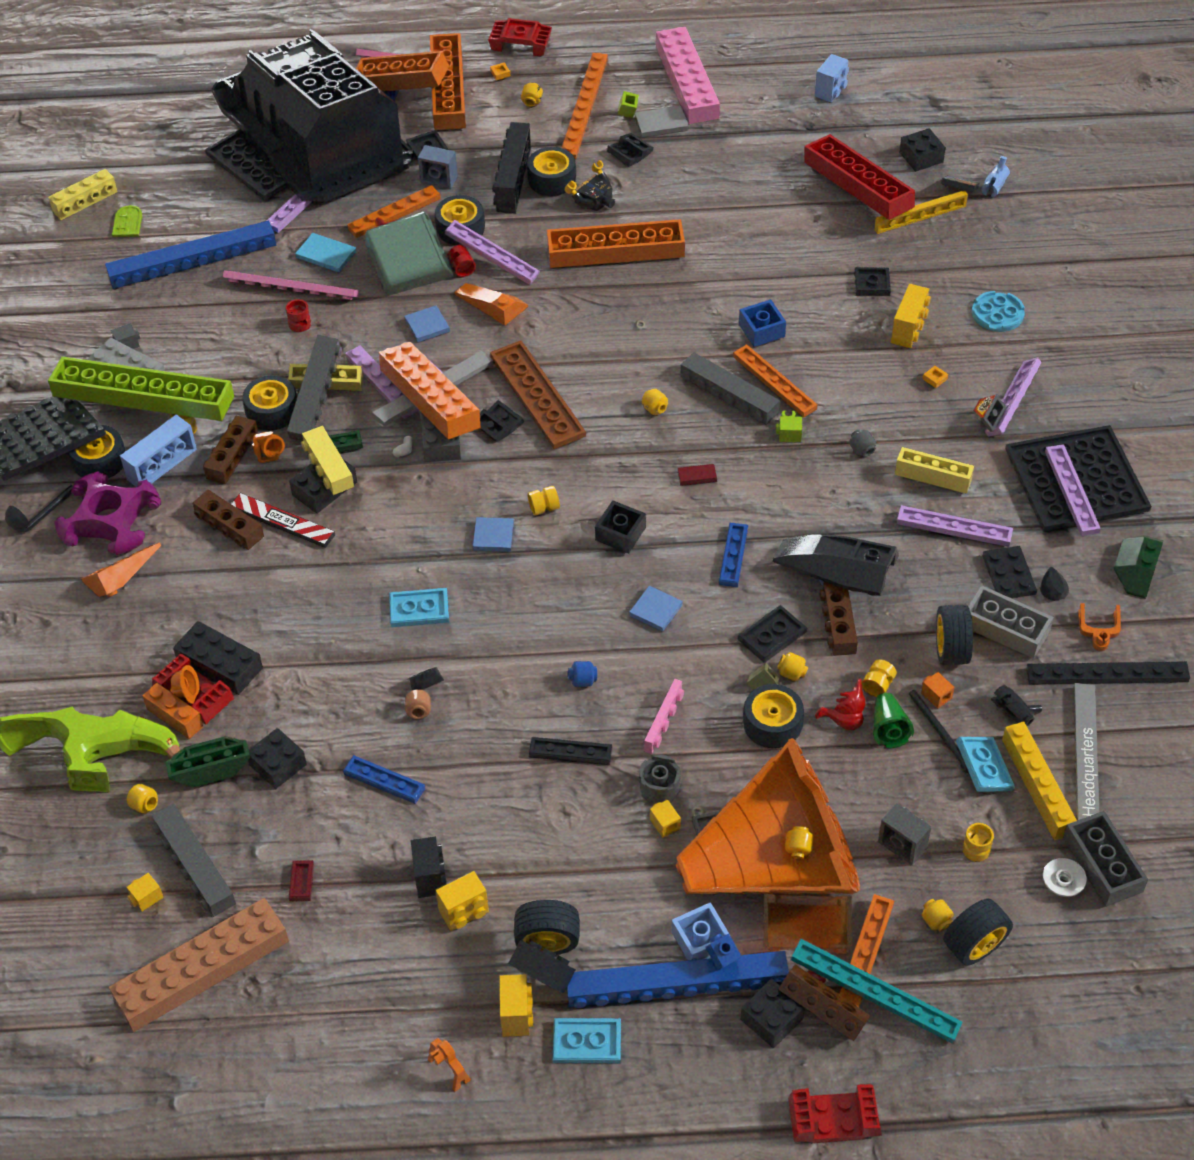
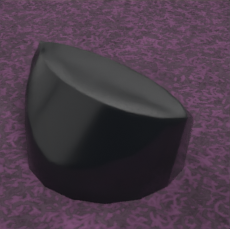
M1050 567L1041 581L1040 592L1047 599L1059 601L1068 595L1069 587L1064 577L1055 568Z
M437 667L409 677L412 690H422L444 681Z

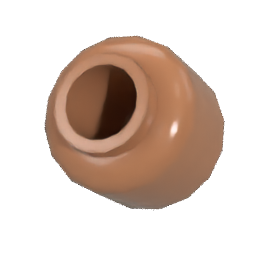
M412 690L405 698L406 714L413 719L427 717L431 711L430 695L423 690Z

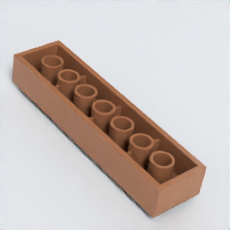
M263 898L109 986V990L130 1028L135 1032L288 943L289 939L286 929L267 900Z

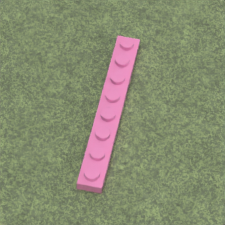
M225 270L223 273V277L229 278V282L239 283V280H245V284L255 285V282L261 283L262 287L270 288L272 284L277 285V289L287 290V287H292L293 291L304 292L305 289L310 290V294L320 295V292H325L326 296L336 297V294L342 295L343 299L350 300L359 295V290Z

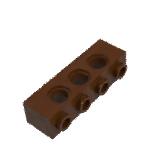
M236 415L233 421L229 423L226 432L221 435L219 443L212 449L210 457L203 464L206 479L223 484L228 482L253 442V436L258 434L255 420Z
M209 489L192 503L194 514L198 519H203L211 528L218 529L225 537L231 538L240 547L243 546L249 550L264 537L262 524Z
M824 582L823 590H820V601H824L822 614L823 617L827 618V621H825V631L829 632L827 637L828 648H832L833 656L856 654L858 640L849 590Z
M796 964L778 988V990L853 1041L870 1017L869 1014Z

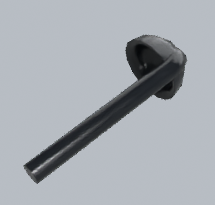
M73 485L68 486L30 521L19 509L9 506L5 512L7 525L18 532L30 531L72 494Z

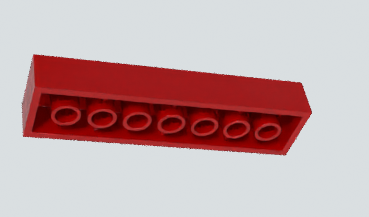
M831 134L804 146V163L886 219L890 220L915 208L914 189Z

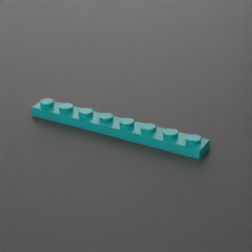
M800 939L790 959L952 1044L963 1023L953 1016L803 939Z

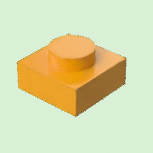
M505 62L490 66V72L495 80L511 76Z
M935 365L923 374V380L935 388L948 379V374Z

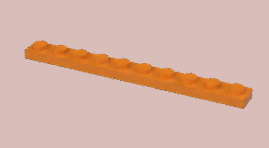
M592 53L562 148L569 151L575 160L607 64L608 54Z

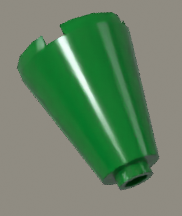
M882 693L875 699L874 740L878 745H886V748H897L909 742L910 736L912 735L913 737L914 726L894 695Z

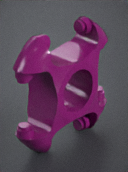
M99 471L88 474L74 482L71 493L74 496L85 494L84 499L73 516L68 519L59 517L54 521L56 533L67 547L76 546L78 537L81 536L103 538L112 541L108 544V552L121 555L132 551L142 545L145 538V533L141 530L130 531L132 523L144 506L148 505L151 509H157L161 505V499L156 488L147 479L138 481L135 488L106 485L108 475ZM107 509H117L115 512L109 515H98L99 513Z

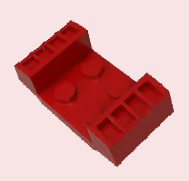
M512 18L495 20L488 41L491 50L502 52L506 42L510 44L533 46V56H544L552 27L542 25L538 21Z
M180 653L152 678V686L158 683L170 691L172 676L182 670L185 665L192 667L190 659ZM196 671L199 679V692L195 702L190 704L186 698L179 699L200 713L202 722L207 725L212 718L234 700L231 689L219 680L214 684Z
M871 1084L857 1085L856 1093L810 1096L809 1088L792 1090L788 1097L794 1142L824 1143L882 1136L875 1090Z

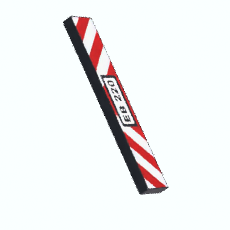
M239 493L231 503V505L255 520L323 548H326L335 536V531L243 493Z

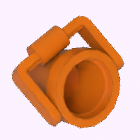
M265 431L253 436L252 446L258 461L264 463L278 460L284 451L285 443L280 436L273 434V432Z

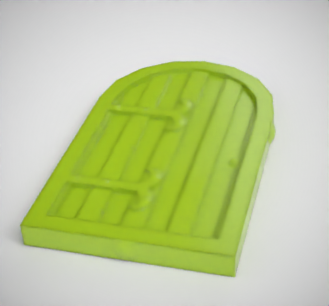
M133 205L120 208L115 215L112 237H139L143 218L142 210Z

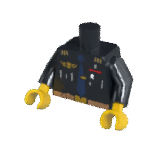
M598 160L597 166L595 163L592 165V171L598 173V175L594 174L578 187L574 181H570L565 186V192L568 194L572 193L575 203L581 208L599 211L604 206L612 208L615 204V199L612 198V186L605 172L601 170L603 162Z

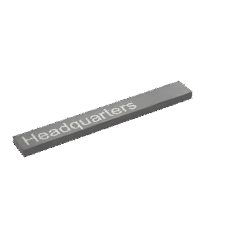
M1075 683L1077 820L1099 813L1095 685Z

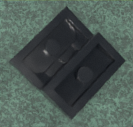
M629 133L620 136L619 142L608 145L607 152L626 165L631 166L648 156L654 147L634 134Z
M499 400L488 410L483 409L480 412V429L497 442L510 435L525 422L521 416Z

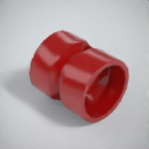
M457 245L449 250L447 254L448 260L457 276L466 277L475 271L476 264L466 246Z
M301 299L288 302L285 309L289 328L294 332L308 330L311 326L307 302Z

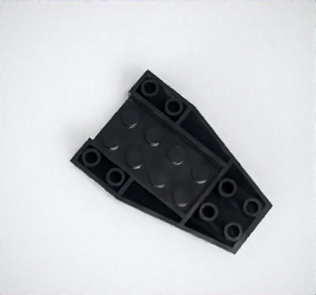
M803 535L783 539L773 557V562L853 592L867 593L871 596H880L885 587L888 568L890 565H895L899 552L895 546L836 535Z

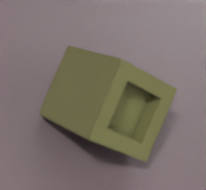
M765 663L748 677L747 685L754 690L766 684H778L779 676Z

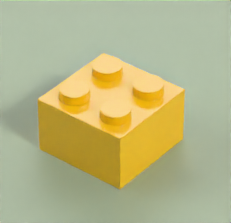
M475 871L436 890L439 912L450 931L456 928L460 929L468 922L480 919L489 912L487 891Z
M527 974L500 975L502 1036H529V1027H533L532 983H527Z

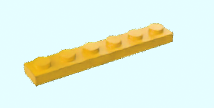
M964 190L915 205V208L890 220L883 216L876 217L874 230L877 234L964 208L967 204L968 194Z

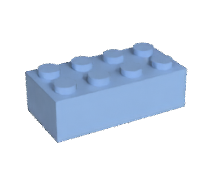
M175 415L120 455L127 480L135 487H137L138 481L146 479L152 484L196 451L197 448L191 425L178 415Z

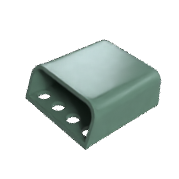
M425 211L366 231L365 246L387 295L397 294L455 277L431 219Z

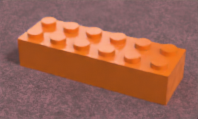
M442 51L361 58L355 69L381 91L439 87L449 64Z

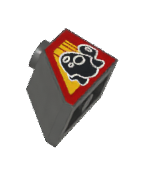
M996 394L979 399L973 411L990 432H993L1007 407Z

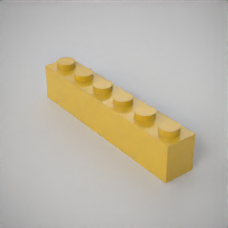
M1025 722L1007 726L1004 730L1002 742L1054 841L1062 839L1067 824L1077 820Z

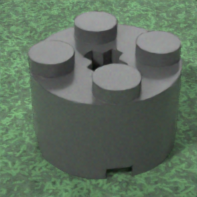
M654 755L651 759L643 761L639 769V789L644 799L654 803H662L666 800L671 803L680 791V767L669 756Z

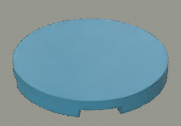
M989 291L979 295L974 300L972 316L985 329L1006 332L1017 328L1023 322L1025 307L1021 300L1013 294Z

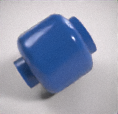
M575 661L572 667L568 668V680H571L575 687H591L593 682L597 681V667L590 661Z

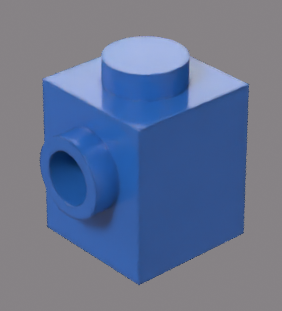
M719 933L710 938L709 941L711 943L705 947L717 970L742 957L729 933L723 937Z

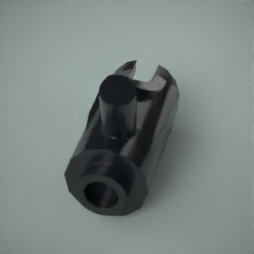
M1002 685L994 692L997 697L991 698V701L998 708H1003L1002 711L1009 715L1016 723L1025 722L1026 726H1029L1034 721V713L1042 712L1041 705H1027L1022 698L1006 685Z

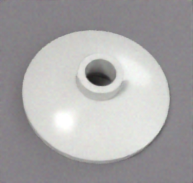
M1054 859L1045 866L1043 871V880L1046 887L1059 896H1075L1086 885L1087 877L1084 869L1071 859Z

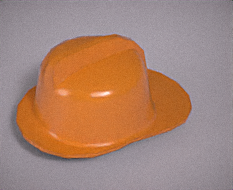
M185 665L182 670L172 676L170 691L179 698H186L190 704L195 702L199 692V679L194 668L190 665Z

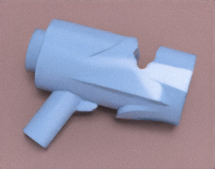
M1001 156L999 164L995 166L985 179L982 186V193L984 195H987L990 187H992L994 191L991 197H995L1010 174L1009 168L1005 165L1007 157Z

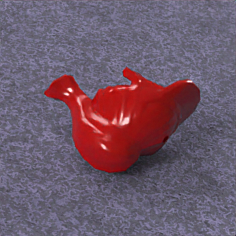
M862 679L857 680L855 687L852 688L854 689L853 691L840 693V696L845 697L836 699V702L839 704L834 709L820 707L815 714L816 719L826 716L843 729L856 730L860 728L864 721L863 710L866 703L862 691Z

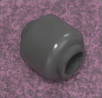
M858 429L851 434L849 444L856 455L868 457L876 450L877 442L868 430Z

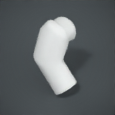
M405 436L403 444L393 449V455L397 458L409 455L412 452L413 438Z

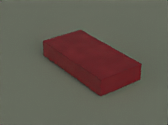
M714 464L678 468L680 486L717 482Z
M313 860L292 861L289 901H311L314 873Z

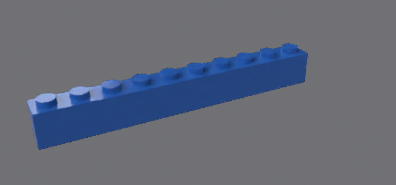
M268 220L105 263L112 288L115 289L277 245L274 231Z
M777 951L741 955L740 959L720 970H717L712 959L708 958L574 972L567 986L569 1007L583 1008L586 1005L596 1004L604 1006L614 1002L624 1004L634 1000L650 1001L653 998L671 999L675 996L684 995L692 997L702 993L712 995L722 991L759 990L770 979L781 985L789 973L786 952Z

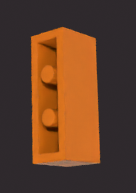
M154 684L142 695L148 711L186 738L191 739L203 727L200 713L160 684Z

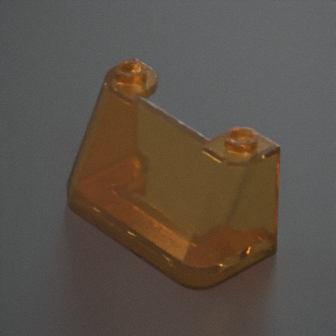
M763 894V947H767V952L781 951V948H796L800 939L820 949H833V953L847 954V949H852V896H778L775 894Z

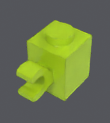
M782 411L780 424H776V435H779V442H801L802 417H795V411H792L791 416H786L785 411Z

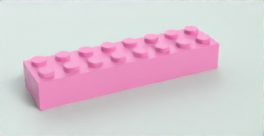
M686 27L657 31L656 49L688 124L719 119L720 103Z

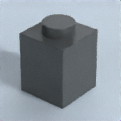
M131 323L111 330L113 339L132 349L140 347L138 339H140L137 329H133Z

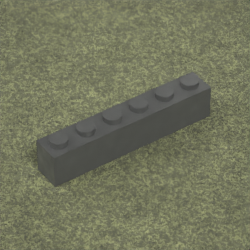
M317 334L287 429L289 438L303 441L302 433L317 428L316 423L320 421L322 415V404L325 405L327 388L330 389L331 375L332 372L335 373L336 359L337 356L340 357L342 346H340L339 340L336 338Z
M693 352L681 364V377L755 418V420L767 425L779 413V399Z
M173 803L151 815L154 821L151 826L157 836L161 834L163 838L161 842L164 848L171 850L172 854L170 856L176 866L180 864L182 867L180 869L182 876L186 881H191L190 887L194 895H200L202 898L200 903L205 912L209 910L214 917L236 905L232 891L176 805Z

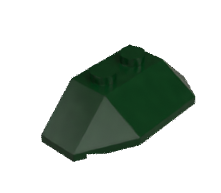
M1146 535L1123 539L1114 571L1127 594L1146 599L1164 540Z
M226 736L190 745L181 749L172 759L165 762L168 778L171 781L197 787L234 777L250 759V753L246 740Z

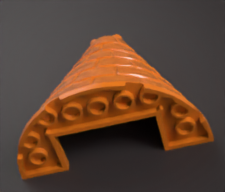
M793 738L788 740L775 757H771L736 797H733L676 857L678 861L676 868L680 876H683L685 882L682 885L687 895L718 893L855 894L860 891L858 873L851 861L853 857L837 816L833 813L831 807L826 805V803H829V799L809 761H806L803 755L800 756L803 752ZM795 826L808 828L809 832L814 836L812 853L804 856V859L792 858V854L785 850L786 834Z

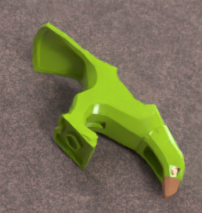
M72 706L54 712L16 714L0 717V748L9 756L44 737L60 740L64 744L62 750L65 766L67 767V778H69L68 784L70 789L75 791L110 793L107 769L103 763H92L98 758L130 750H145L162 754L172 759L180 751V745L176 736L167 727L143 716L137 717L122 710L117 711L113 716L98 717L81 714Z

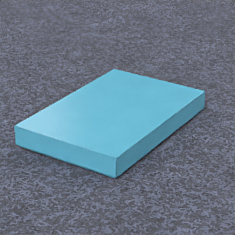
M312 233L295 255L298 259L340 273L356 253V247Z
M447 588L389 593L391 627L449 622Z
M958 737L956 743L977 792L1013 791L1015 788L994 737Z
M554 1018L553 1063H621V1018Z

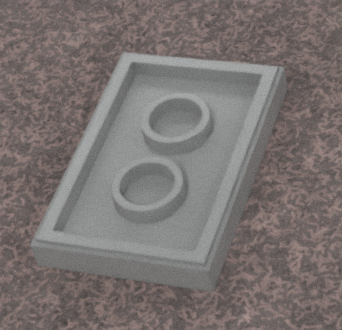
M681 106L635 113L641 137L688 130V123Z

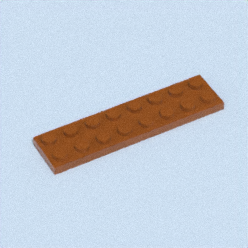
M522 340L490 352V358L493 359V362L553 449L586 437L585 429Z

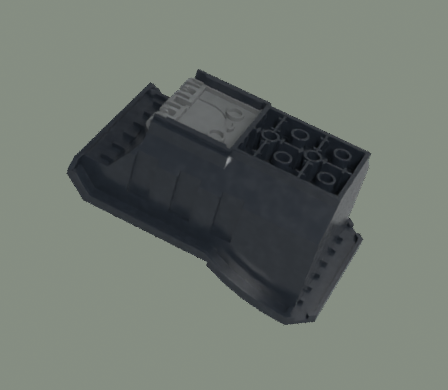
M309 29L310 36L306 35L296 39V44L289 41L287 44L275 46L274 49L270 48L268 49V55L264 51L258 54L249 50V54L246 55L247 65L244 70L216 81L211 90L221 112L267 153L268 158L282 179L301 200L325 202L409 169L414 153L401 139L397 103L345 61L340 51L318 33Z

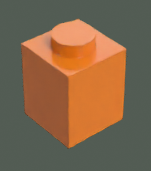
M939 672L932 676L929 675L923 680L921 694L937 709L953 698L955 687Z

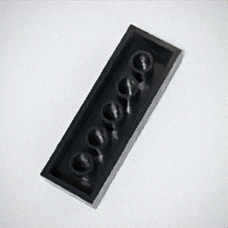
M510 122V127L506 129L507 139L503 141L504 150H501V161H498L499 171L495 173L496 183L493 182L492 192L495 193L493 205H496V212L516 214L527 162L531 152L530 123Z

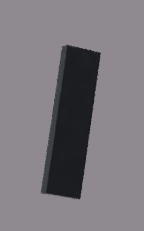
M539 737L531 738L529 758L610 765L612 744Z

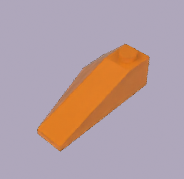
M465 283L454 292L456 296L503 325L508 324L528 307V304L515 296Z
M159 542L129 555V558L126 557L113 563V566L110 565L81 578V580L97 596L106 595L107 598L118 593L117 589L123 587L160 548L161 544Z

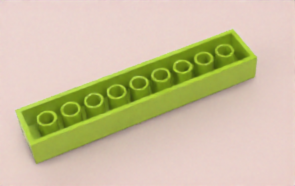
M61 357L48 379L53 397L223 421L234 398L232 383L229 380L69 357Z

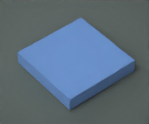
M437 305L405 316V321L417 342L450 332V327Z
M476 517L473 551L511 552L514 518Z
M648 586L630 610L629 616L663 632L682 607L683 601Z

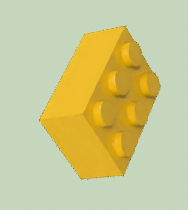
M909 283L894 317L892 344L912 348L913 343H917L919 338L918 331H922L924 326L923 319H927L929 309H927L931 301L929 288Z

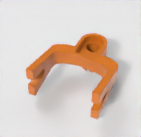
M1085 603L1080 604V609L1078 610L1080 633L1084 636L1092 637L1094 649L1105 651L1110 643V638L1117 637L1120 634V605H1116L1113 613L1115 627L1101 629L1085 624Z
M436 1038L430 1043L428 1061L430 1063L434 1062L437 1066L442 1061L449 1065L454 1073L452 1089L456 1092L461 1088V1081L467 1084L471 1078L456 1058L455 1051L447 1040L441 1041L439 1038Z

